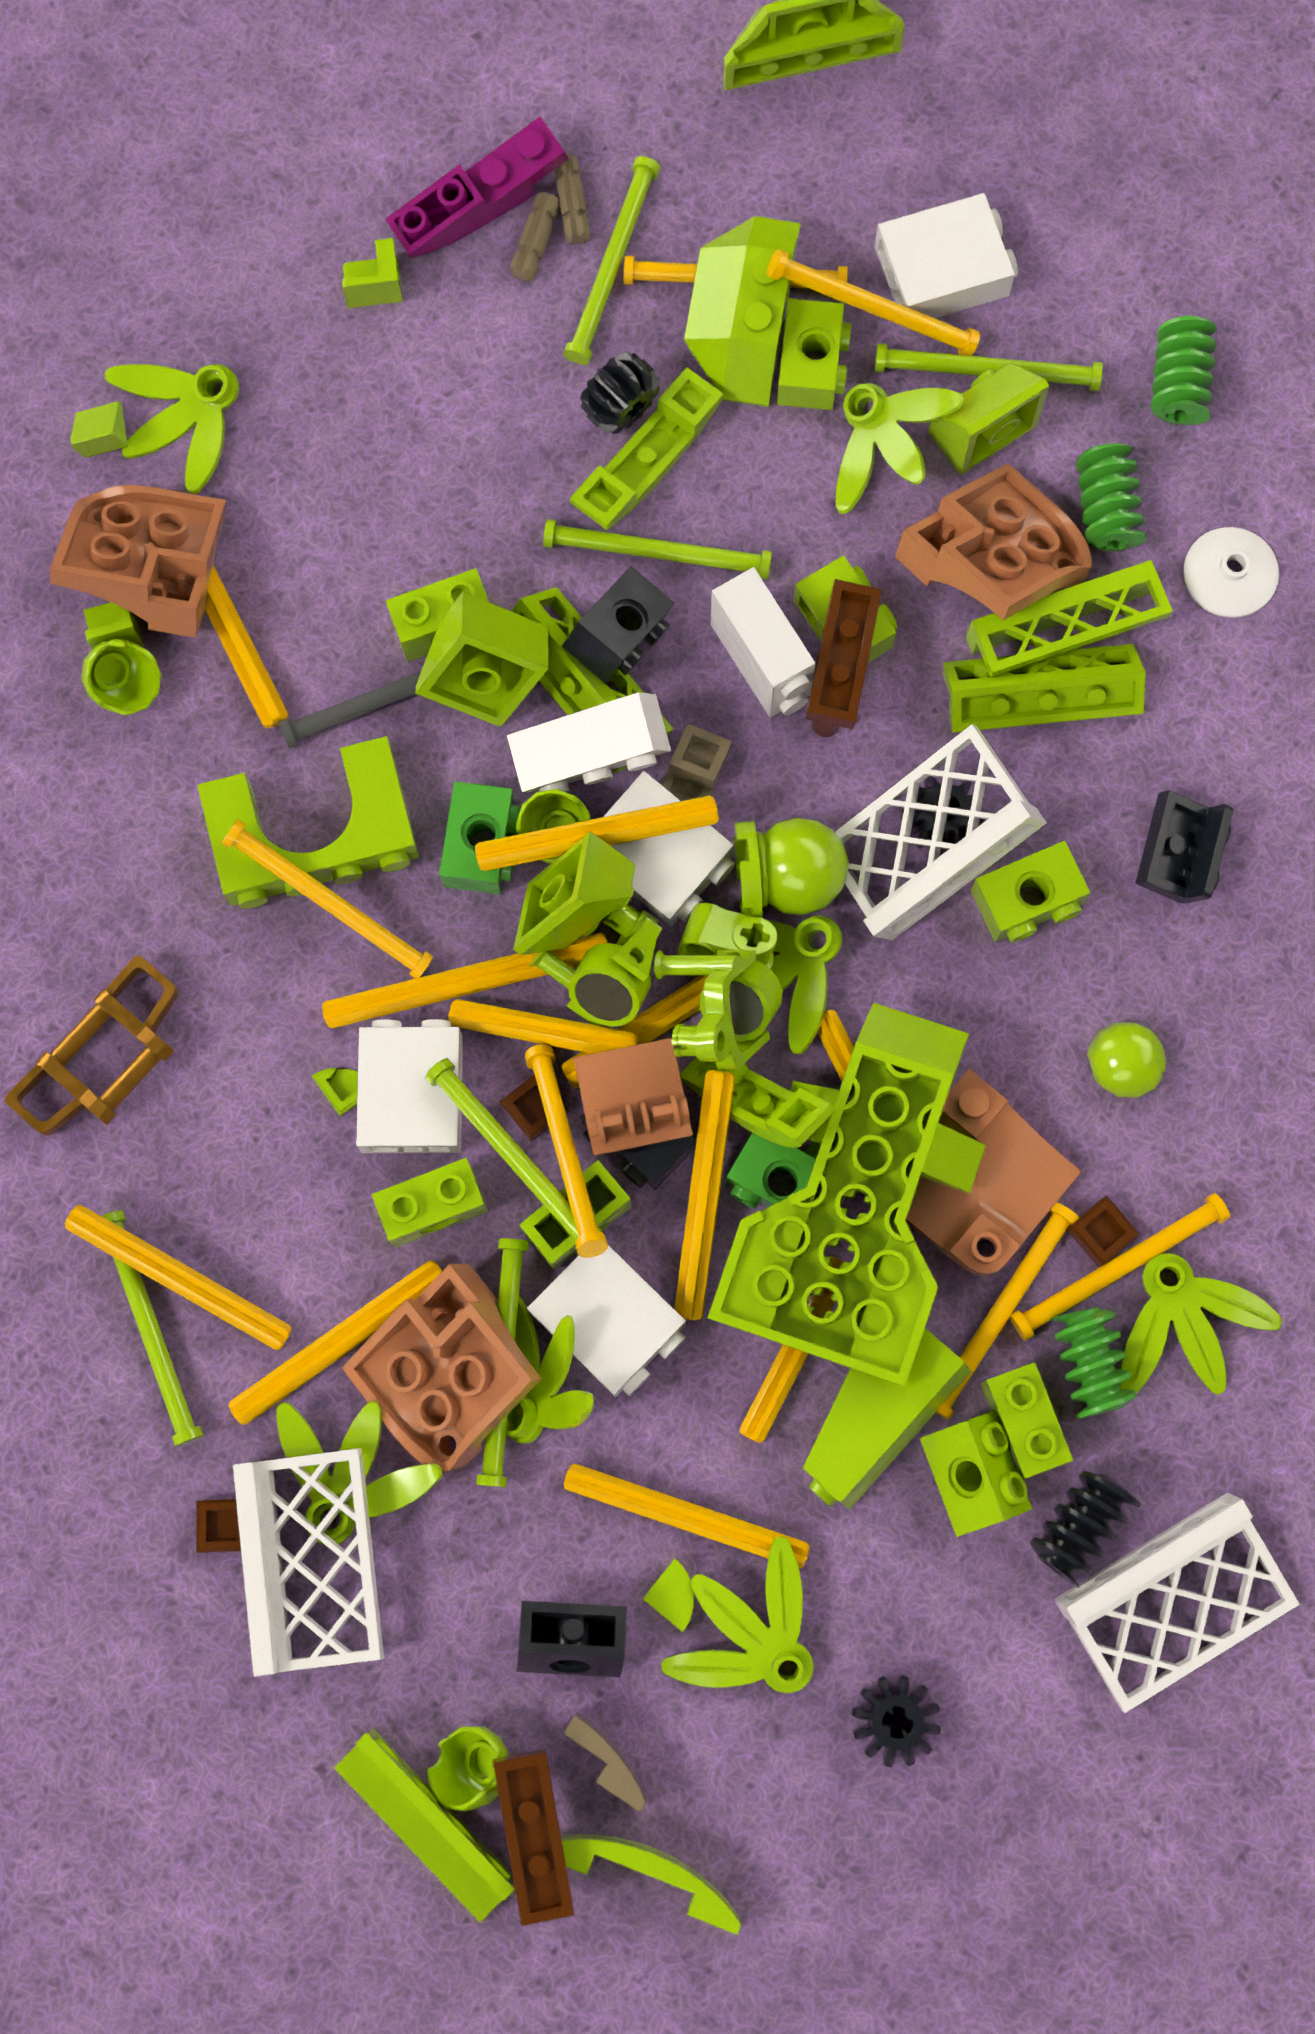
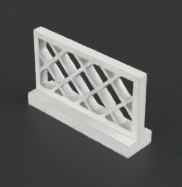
M971 724L839 828L835 834L843 843L852 836L866 837L862 865L848 864L845 884L867 918L863 921L872 935L893 941L1047 822L1038 809L1027 801L978 727ZM973 743L981 754L977 775L955 773L958 753ZM945 764L944 771H939L938 769ZM989 768L996 778L987 777ZM929 776L943 778L938 806L916 803L919 785ZM953 779L975 782L971 810L948 807ZM986 784L1002 786L1012 800L995 814L981 812ZM907 794L906 801L899 800ZM890 806L904 808L899 836L878 833L881 815ZM915 809L937 812L932 840L910 837ZM947 814L969 817L966 837L957 844L942 842ZM980 818L988 819L978 827ZM869 824L868 831L861 830ZM877 839L898 842L893 870L872 867ZM909 844L930 847L927 867L918 874L904 872ZM941 848H942V849H949V850H947L944 854H942V855L940 856V850H941ZM852 870L860 871L859 880ZM871 873L892 876L888 897L875 906L867 894ZM902 878L910 879L901 886Z
M362 1448L234 1464L233 1472L253 1675L262 1676L285 1671L384 1659ZM349 1461L351 1484L339 1498L323 1485L319 1479L331 1463ZM319 1465L312 1475L303 1468L304 1466ZM291 1468L307 1481L290 1504L275 1493L274 1470ZM313 1487L335 1504L318 1527L296 1510ZM352 1495L354 1509L346 1503ZM277 1505L282 1510H284L283 1514L279 1517V1519L277 1513ZM340 1510L356 1522L357 1536L346 1550L324 1533ZM290 1517L312 1533L296 1556L285 1549L280 1543L279 1531ZM318 1539L340 1557L324 1579L320 1578L302 1563V1560ZM357 1548L359 1549L360 1562L352 1556ZM282 1558L290 1563L284 1572ZM346 1562L358 1571L362 1577L363 1588L352 1602H349L329 1585ZM296 1569L317 1586L301 1609L286 1597L285 1583ZM323 1592L345 1609V1612L329 1632L307 1615ZM363 1600L365 1614L357 1608ZM287 1610L295 1616L290 1624L288 1622ZM351 1615L367 1627L369 1649L350 1651L335 1638ZM302 1622L322 1638L323 1641L310 1657L292 1659L290 1636ZM329 1645L338 1652L336 1654L322 1655Z
M1225 1493L1079 1583L1080 1588L1074 1586L1054 1599L1064 1617L1071 1623L1112 1696L1124 1713L1300 1605L1250 1519L1253 1516L1243 1499ZM1240 1531L1243 1532L1250 1544L1245 1567L1221 1561L1225 1541ZM1213 1549L1211 1558L1201 1556ZM1258 1560L1265 1572L1256 1570ZM1192 1561L1209 1565L1202 1594L1177 1588L1182 1567ZM1219 1568L1243 1574L1237 1603L1212 1597ZM1169 1576L1167 1585L1158 1583ZM1258 1577L1271 1581L1281 1599L1263 1610L1247 1606L1253 1578ZM1148 1588L1165 1592L1158 1621L1133 1615L1138 1594ZM1175 1595L1200 1601L1193 1630L1168 1624ZM1126 1602L1124 1612L1114 1610ZM1210 1604L1235 1610L1230 1631L1220 1637L1203 1633ZM1245 1613L1254 1615L1243 1622ZM1104 1615L1122 1619L1115 1648L1097 1644L1086 1626ZM1131 1622L1156 1628L1150 1657L1124 1651ZM1166 1631L1191 1637L1187 1657L1176 1664L1160 1660ZM1201 1640L1210 1642L1209 1644L1199 1649ZM1102 1653L1113 1655L1110 1666ZM1122 1658L1148 1664L1143 1685L1126 1695L1117 1680ZM1158 1667L1167 1669L1156 1676Z

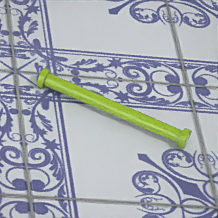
M638 156L632 165L634 176L573 341L568 342L563 351V356L569 361L588 365L592 357L590 350L592 340L650 183L658 178L661 169L660 165L649 157Z
M877 343L875 372H884L885 368L980 376L990 369H994L997 372L1011 363L1043 377L1047 382L1088 385L1090 391H1099L1103 363L1092 362L1091 366L909 351L887 349V344Z
M552 519L546 520L543 537V547L551 549L554 548V544L743 572L754 567L761 579L765 580L769 579L772 551L763 550L762 555L560 526L557 525V520Z
M448 1058L437 1062L427 1072L426 1080L432 1086L438 1085L576 1241L578 1233L570 1203L453 1072L455 1065Z
M123 1210L102 1215L105 1219L124 1229L123 1223L127 1219ZM113 1257L176 1433L171 1437L174 1446L179 1447L204 1437L201 1426L195 1427L142 1276L136 1269Z
M499 1238L498 1249L503 1250L497 1309L515 1341L523 1252H528L529 1241ZM508 1414L485 1437L482 1475L477 1474L476 1485L507 1487L508 1477L502 1476Z

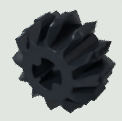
M626 351L620 353L616 358H610L607 364L602 368H598L595 376L587 381V388L581 393V408L588 414L586 417L605 433L617 434L625 427H631L634 421L643 417L645 410L653 405V399L659 393L660 379L653 372L654 369L635 353L630 354Z
M929 776L924 780L925 788L919 786L916 803L938 806L942 784H939L936 777ZM962 781L959 786L952 784L948 807L971 810L973 795L967 796L972 782ZM915 809L911 834L921 831L918 839L932 840L936 818L935 812ZM952 815L951 820L945 823L942 842L957 844L966 837L969 817ZM980 818L978 826L983 824L985 819ZM916 845L920 849L925 847L922 845Z
M881 1676L877 1679L882 1696L877 1698L872 1691L865 1687L860 1691L861 1696L871 1703L872 1706L870 1710L861 1707L852 1708V1716L868 1720L867 1725L854 1729L853 1735L856 1739H864L874 1735V1738L866 1745L864 1753L869 1758H872L884 1745L883 1764L887 1767L893 1766L896 1750L901 1751L902 1759L907 1766L914 1765L915 1758L910 1747L915 1744L923 1753L928 1755L932 1751V1747L928 1742L920 1738L922 1733L940 1734L941 1727L939 1725L924 1722V1717L935 1715L939 1712V1706L935 1702L918 1706L928 1692V1689L922 1684L917 1686L907 1697L909 1678L907 1676H899L896 1683V1693H892L887 1678ZM901 1706L902 1715L909 1719V1725L906 1730L899 1727L901 1733L899 1735H890V1727L882 1722L886 1711L891 1715L893 1714L892 1707Z

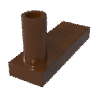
M838 579L834 580L805 719L811 720L813 731L821 737L833 736L837 733L839 727L852 730L854 728L882 589Z
M546 1749L493 1759L521 1926L575 1916Z

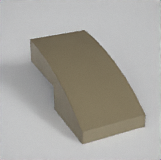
M687 724L669 762L668 773L662 786L680 801L711 796L729 754L732 741Z
M576 1713L563 1734L606 1763L596 1783L638 1812H641L647 1798L632 1768L620 1751L600 1730L579 1713Z

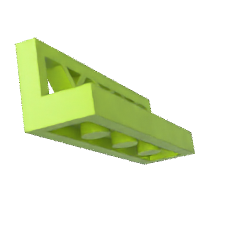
M1149 560L1051 593L1005 620H1002L995 613L971 620L966 640L972 655L981 653L990 677L1170 617L1173 610L1153 562ZM1151 594L1156 607L1140 612L1123 603ZM1104 609L1113 611L1108 624L1094 627L1078 619ZM1118 614L1126 617L1115 621ZM1061 624L1068 626L1063 639L1052 643L1033 635ZM1073 629L1081 632L1070 636ZM1017 639L1023 641L1018 654L998 661L993 647ZM1028 644L1036 647L1034 649L1025 651Z
M557 587L520 598L511 612L548 626V670L539 681L567 715L638 692L644 693L629 674L625 675L620 670L609 680L616 685L620 693L610 689L607 684L562 647L582 617ZM550 605L562 621L551 617L543 607ZM662 715L668 737L674 728ZM627 765L613 769V772L622 771L627 768Z
M1134 644L1073 649L990 677L983 658L943 662V676L949 692V722L952 733L962 732L971 724L977 726L979 730L1144 714L1146 671ZM1001 656L997 657V659L999 661L1011 656ZM1117 662H1125V663H1126V664H1118V665H1110V664H1107V663H1117ZM1070 667V668H1073V669L1062 670V669H1059V668ZM1024 672V673H1026V674H1016V675H1015V674H1012V673ZM977 677L976 679L958 680V678Z
M374 1728L369 1730L355 1743L356 1746L334 1769L481 1923L502 1900L504 1901L515 1890L512 1873L451 1809L445 1808L434 1798L431 1788Z

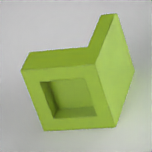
M393 238L375 240L377 259L346 262L343 264L344 279H342V288L348 308L403 302L399 263Z
M112 602L83 610L88 626L85 636L91 648L103 640H111L112 638L125 639L141 647L144 646L136 614Z

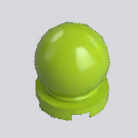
M793 817L776 822L762 835L760 831L756 832L754 820L734 822L736 833L734 834L736 877L741 879L742 900H739L741 914L762 918V907H766L769 903L783 913L806 915L826 908L841 892L846 881L849 861L843 842L832 829L815 820Z

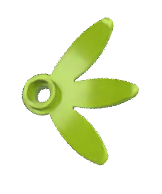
M128 364L108 368L104 374L105 380L123 391L150 399L180 400L140 427L127 440L128 447L122 448V455L127 459H133L154 453L178 440L197 423L188 451L185 485L188 493H199L215 472L222 454L225 433L223 410L229 408L238 396L239 381L236 374L230 368L221 364L204 366L198 370L195 376L181 370L148 364ZM223 382L221 391L216 396H213L214 386L217 383Z
M873 383L859 384L851 388L844 398L843 409L848 423L854 427V430L850 436L839 470L836 486L837 511L840 514L850 512L863 495L872 473L876 444L887 463L898 475L914 485L920 484L925 478V465L922 454L916 442L899 425V422L927 423L945 418L961 408L964 401L963 394L944 388H922L897 393L888 397L884 389ZM869 402H873L871 410L864 415L865 406Z
M821 915L805 919L797 928L768 920L777 932V942L772 953L779 952L774 957L771 971L777 976L782 992L798 977L790 1006L788 1025L789 1046L794 1054L805 1052L820 1028L826 1009L828 990L825 963L834 959L842 946V933L839 926L830 918ZM756 930L755 940L759 941L760 931ZM819 933H825V945L820 949H814V937Z
M1171 1253L1159 1254L1153 1257L1143 1270V1286L1151 1298L1140 1312L1125 1347L1126 1357L1122 1360L1121 1369L1130 1370L1132 1377L1121 1383V1389L1135 1390L1137 1394L1145 1385L1162 1355L1170 1321H1172L1182 1350L1197 1376L1212 1393L1222 1394L1226 1389V1369L1222 1350L1211 1324L1200 1308L1202 1307L1220 1318L1241 1326L1270 1331L1280 1329L1282 1325L1281 1316L1254 1293L1224 1281L1194 1277L1190 1265L1182 1257ZM1169 1269L1176 1273L1178 1282L1175 1286H1166L1161 1282L1160 1272L1162 1270Z
M519 1296L515 1342L541 1377V1380L508 1413L506 1435L510 1436L517 1443L529 1444L537 1439L544 1427L567 1430L581 1425L593 1410L594 1397L592 1393L582 1390L567 1391L555 1396L565 1381L573 1357L575 1342L573 1318L567 1315L560 1320L540 1366L536 1330L529 1311Z
M369 1401L359 1412L349 1427L339 1451L362 1448L365 1479L375 1460L382 1430V1409L376 1401ZM285 1402L278 1405L276 1409L277 1426L285 1457L290 1458L324 1453L313 1429L301 1413L290 1403ZM349 1461L335 1462L333 1475H330L329 1468H327L319 1479L323 1485L339 1498L351 1484ZM435 1463L406 1467L389 1473L367 1485L369 1518L394 1512L417 1501L442 1478L441 1467ZM319 1465L304 1466L303 1468L312 1475ZM292 1470L297 1481L303 1487L307 1481ZM313 1487L308 1493V1497L312 1502L307 1508L305 1517L318 1527L323 1520L325 1512L332 1509L335 1504ZM352 1495L346 1503L354 1509ZM342 1510L339 1512V1525L335 1529H326L324 1531L337 1544L346 1541L356 1527V1522ZM318 1539V1543L325 1545Z
M776 1537L772 1542L768 1557L765 1592L770 1622L769 1627L764 1624L759 1616L740 1597L724 1585L702 1574H696L692 1577L691 1587L705 1613L720 1631L746 1650V1652L698 1650L675 1654L661 1662V1669L664 1674L688 1684L711 1688L741 1686L764 1679L772 1689L782 1693L799 1691L808 1684L813 1674V1660L807 1648L797 1642L801 1629L803 1609L801 1575L796 1557L787 1538ZM787 1660L797 1664L796 1671L789 1676L782 1675L778 1671L780 1664Z

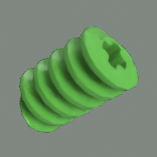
M1185 315L1165 321L1158 328L1156 336L1158 344L1155 350L1157 361L1153 370L1155 379L1152 384L1154 396L1152 397L1150 408L1152 413L1163 421L1193 426L1203 424L1209 421L1211 417L1209 408L1205 406L1210 404L1212 400V394L1207 388L1212 386L1214 377L1208 371L1213 369L1215 365V359L1210 353L1215 351L1217 343L1210 335H1213L1218 329L1210 320L1199 316Z
M1120 443L1098 445L1084 451L1077 458L1076 469L1081 474L1078 486L1083 492L1080 504L1085 510L1082 521L1085 527H1087L1084 538L1087 544L1093 548L1109 552L1120 551L1140 546L1147 540L1144 532L1132 531L1142 526L1145 519L1142 514L1130 513L1140 508L1143 504L1140 496L1127 495L1135 492L1140 487L1138 478L1126 477L1135 473L1138 469V463L1135 460L1123 459L1133 452V447Z
M1096 1307L1050 1318L1053 1322L1067 1324L1065 1328L1055 1334V1339L1059 1342L1072 1344V1347L1060 1354L1061 1361L1077 1363V1367L1065 1374L1066 1381L1082 1383V1387L1070 1395L1071 1401L1087 1403L1088 1406L1075 1415L1076 1419L1125 1408L1124 1405L1137 1397L1135 1390L1119 1388L1121 1383L1132 1376L1130 1370L1114 1368V1364L1126 1357L1125 1350L1109 1348L1110 1343L1121 1337L1120 1330L1105 1329L1103 1326L1116 1316L1114 1310Z

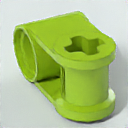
M699 903L693 907L677 951L678 955H716L718 950H756L757 961L772 970L774 963L772 951L776 946L777 932L775 927L764 918L726 910L715 904ZM756 930L760 931L759 941L755 940Z

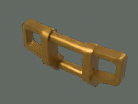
M134 956L110 985L96 995L93 999L96 1004L50 1054L45 1051L36 1060L37 1064L5 1096V1103L44 1136H50L85 1107L104 1124L108 1125L117 1115L114 1110L161 1059L166 1062L175 1052L154 1032L178 998L179 991L177 987L142 956ZM140 972L149 974L164 989L162 997L144 1024L116 1000ZM112 1016L146 1047L107 1090L98 1097L68 1071L65 1066ZM48 1073L69 1091L75 1099L49 1120L40 1121L23 1106L22 1101Z

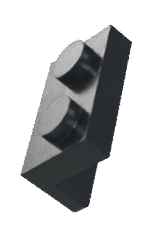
M1171 790L1158 793L1135 884L1183 904L1210 899L1219 882V866L1224 846L1231 834L1230 822L1233 808L1225 804L1207 807Z

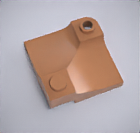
M1009 463L944 496L936 513L903 530L895 558L926 586L936 581L953 586L980 601L1002 620L1007 619L1056 590L1060 591L1084 583L1092 567L1088 544L1077 526L1059 507Z
M143 485L113 486L78 499L70 513L50 567V584L82 591L119 605L147 621L148 630L196 638L206 607L212 566L226 515V500Z
M968 1069L949 1092L939 1124L986 1145L971 1192L969 1194L921 1178L906 1222L966 1271L975 1275L986 1276L994 1274L1004 1267L1082 1171L1041 1137L1007 1103L1008 1100L971 1069ZM979 1240L991 1241L994 1245V1254L992 1256L984 1257L978 1253L977 1242Z
M449 1264L417 1299H406L342 1367V1370L367 1402L376 1401L380 1404L382 1422L399 1443L421 1464H438L442 1472L464 1468L484 1448L482 1442L485 1437L541 1380V1377L521 1352L505 1326L496 1306L498 1299L470 1264ZM451 1436L456 1441L454 1453L449 1448Z

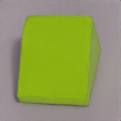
M117 401L76 412L71 434L72 448L81 456L87 458L128 447L122 403Z

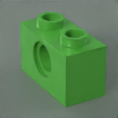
M454 781L439 872L443 887L501 895L503 880H512L514 865L483 871L478 866L475 847L470 844L472 836L482 830L495 834V839L508 837L510 834L518 835L516 832V822L521 806L515 805L514 794L511 788Z
M752 1133L726 1177V1184L733 1187L730 1195L742 1204L756 1209L760 1203L768 1208L788 1198V1196H778L770 1190L768 1186L769 1177L777 1172L790 1174L796 1182V1190L792 1193L794 1194L807 1187L816 1159L798 1148L781 1146Z

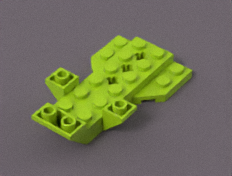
M873 1002L855 1043L840 1090L793 1081L790 1089L791 1092L795 1093L799 1088H802L831 1103L835 1111L808 1138V1140L820 1143L821 1146L807 1187L762 1211L741 1219L707 1317L708 1319L906 1387L938 1290V1285L906 1224V1220L921 1178L970 1194L986 1147L985 1144L939 1124L969 1033ZM857 1192L866 1195L864 1202L871 1205V1209L868 1214L860 1213L857 1219L854 1220L846 1217L849 1211L841 1207L844 1198L853 1199ZM840 1241H845L850 1244L848 1252L855 1253L852 1263L843 1262L840 1269L830 1266L832 1259L825 1257L828 1246L837 1248ZM824 1289L830 1290L834 1293L831 1300L838 1302L835 1313L827 1311L823 1318L814 1316L813 1313L816 1308L809 1306V1299L812 1295L821 1296Z

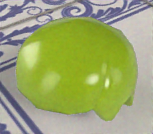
M112 638L111 640L101 641L90 650L83 660L81 681L89 698L94 700L100 707L120 715H131L147 709L159 694L162 675L154 656L148 650L128 640Z
M550 789L536 792L522 804L516 822V832L523 834L591 820L588 809L577 796L559 789ZM560 856L542 859V861L551 864Z
M1113 1022L1097 1031L1087 1051V1057L1089 1058L1095 1081L1102 1088L1117 1097L1139 1098L1154 1090L1166 1072L1165 1052L1158 1036L1149 1028L1135 1022Z
M461 1726L450 1734L448 1738H444L439 1742L440 1757L434 1766L428 1768L427 1778L434 1798L445 1808L451 1810H474L494 1802L499 1796L493 1759L507 1757L509 1752L501 1737L486 1726Z

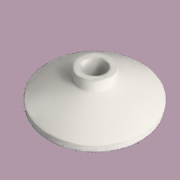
M1224 527L1209 531L1194 542L1185 558L1183 575L1188 592L1203 609L1221 617L1238 618L1257 612L1270 601L1278 585L1279 567L1274 552L1258 535L1241 528ZM1230 560L1238 561L1242 565L1243 570L1233 572L1228 568L1227 562Z

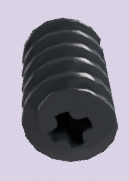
M1082 1471L1079 1474V1480L1086 1491L1071 1487L1066 1492L1074 1508L1063 1504H1058L1054 1508L1062 1524L1048 1520L1042 1524V1528L1050 1540L1047 1541L1033 1537L1030 1541V1545L1038 1558L1057 1575L1077 1588H1080L1071 1573L1077 1570L1090 1575L1093 1571L1084 1558L1085 1554L1089 1553L1101 1558L1105 1554L1096 1539L1100 1536L1115 1541L1117 1538L1108 1524L1110 1520L1123 1524L1129 1522L1128 1517L1121 1509V1505L1125 1503L1138 1508L1141 1505L1135 1497L1102 1474Z

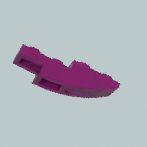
M539 116L466 171H464L460 164L388 216L385 221L411 258L430 253L462 239L524 203L536 194L532 186L569 158L541 116Z

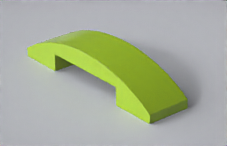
M687 367L658 399L657 410L605 468L599 465L570 497L569 503L606 530L611 528L631 512L657 486L688 449L724 398V393Z
M696 1057L680 1073L682 1082L701 1098L707 1071L717 1070L734 1074L735 1082L730 1119L770 1142L789 1148L800 1147L835 1111L831 1103L802 1088L793 1093L749 1070L745 1063L740 1070H719L715 1062L699 1061Z
M597 1834L561 1836L566 1866L587 1875L594 1855H598L691 1892L692 1896L687 1907L688 1916L738 1935L741 1920L731 1904L703 1876L676 1858L653 1847L613 1836Z

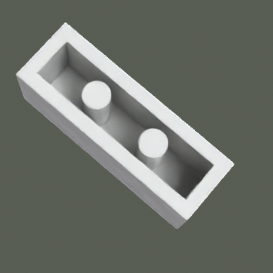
M639 692L507 735L522 792H540L550 789L569 792L568 783L581 779L584 780L585 785L603 782L613 778L611 771L625 765H627L628 771L651 767L657 764L655 756L671 751L656 694Z

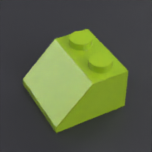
M1011 363L997 372L994 369L987 370L974 380L969 390L962 393L964 401L961 408L945 418L930 422L928 433L958 473L962 475L1037 427L1050 385L1043 377Z
M462 592L439 622L416 684L415 694L501 727L548 670V626Z
M590 831L527 884L513 950L520 955L564 949L579 937L589 936L604 917L613 910L616 912L622 910L632 898L634 893L632 882L636 864Z

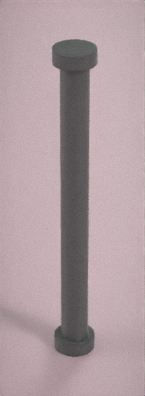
M421 671L289 723L288 719L279 721L289 749L298 746L297 741L415 695L416 684Z

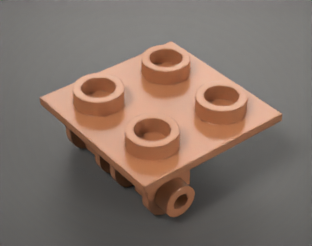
M672 1038L574 1058L593 1156L693 1136L677 1058L673 1053Z

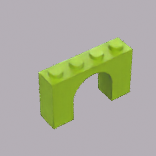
M387 736L340 748L352 796L351 817L343 833L333 843L317 851L308 853L290 852L277 847L265 837L253 787L245 772L197 784L222 892L231 906L239 905V908L242 909L259 907L268 902V896L286 892L287 896L291 897L303 895L233 845L228 849L221 844L237 819L246 824L244 830L320 883L334 880L335 884L355 882L363 877L362 872L380 867L383 872L398 871L408 867L411 859L419 858L393 751Z

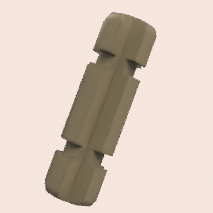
M568 154L569 159L557 167L554 173L565 239L569 244L574 245L587 242L590 239V229L586 215L578 158L573 154Z
M540 192L535 197L532 205L533 213H530L517 246L519 251L515 252L510 265L511 275L517 279L530 282L535 278L539 267L537 262L542 259L553 229L551 224L556 221L560 210V201L555 195Z

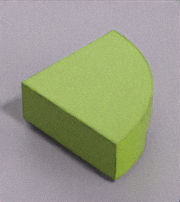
M327 1068L312 1075V1078L340 1117L357 1106V1070Z
M674 1558L644 1596L643 1600L683 1632L692 1616L694 1591L691 1587V1579L687 1571Z

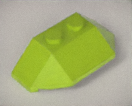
M777 0L756 9L724 57L723 84L725 91L901 52L905 27L903 19L878 0Z
M754 216L700 248L684 342L714 387L724 393L723 400L769 407L791 281L782 277L777 281L767 277V268L772 255L777 249L787 252L788 259L795 261L801 223Z

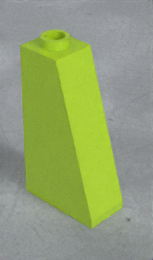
M926 1328L924 1329L906 1387L850 1368L803 1466V1469L814 1478L808 1487L828 1506L832 1507L838 1500L850 1510L937 1412L936 1410L940 1405L946 1402L972 1371L961 1358Z

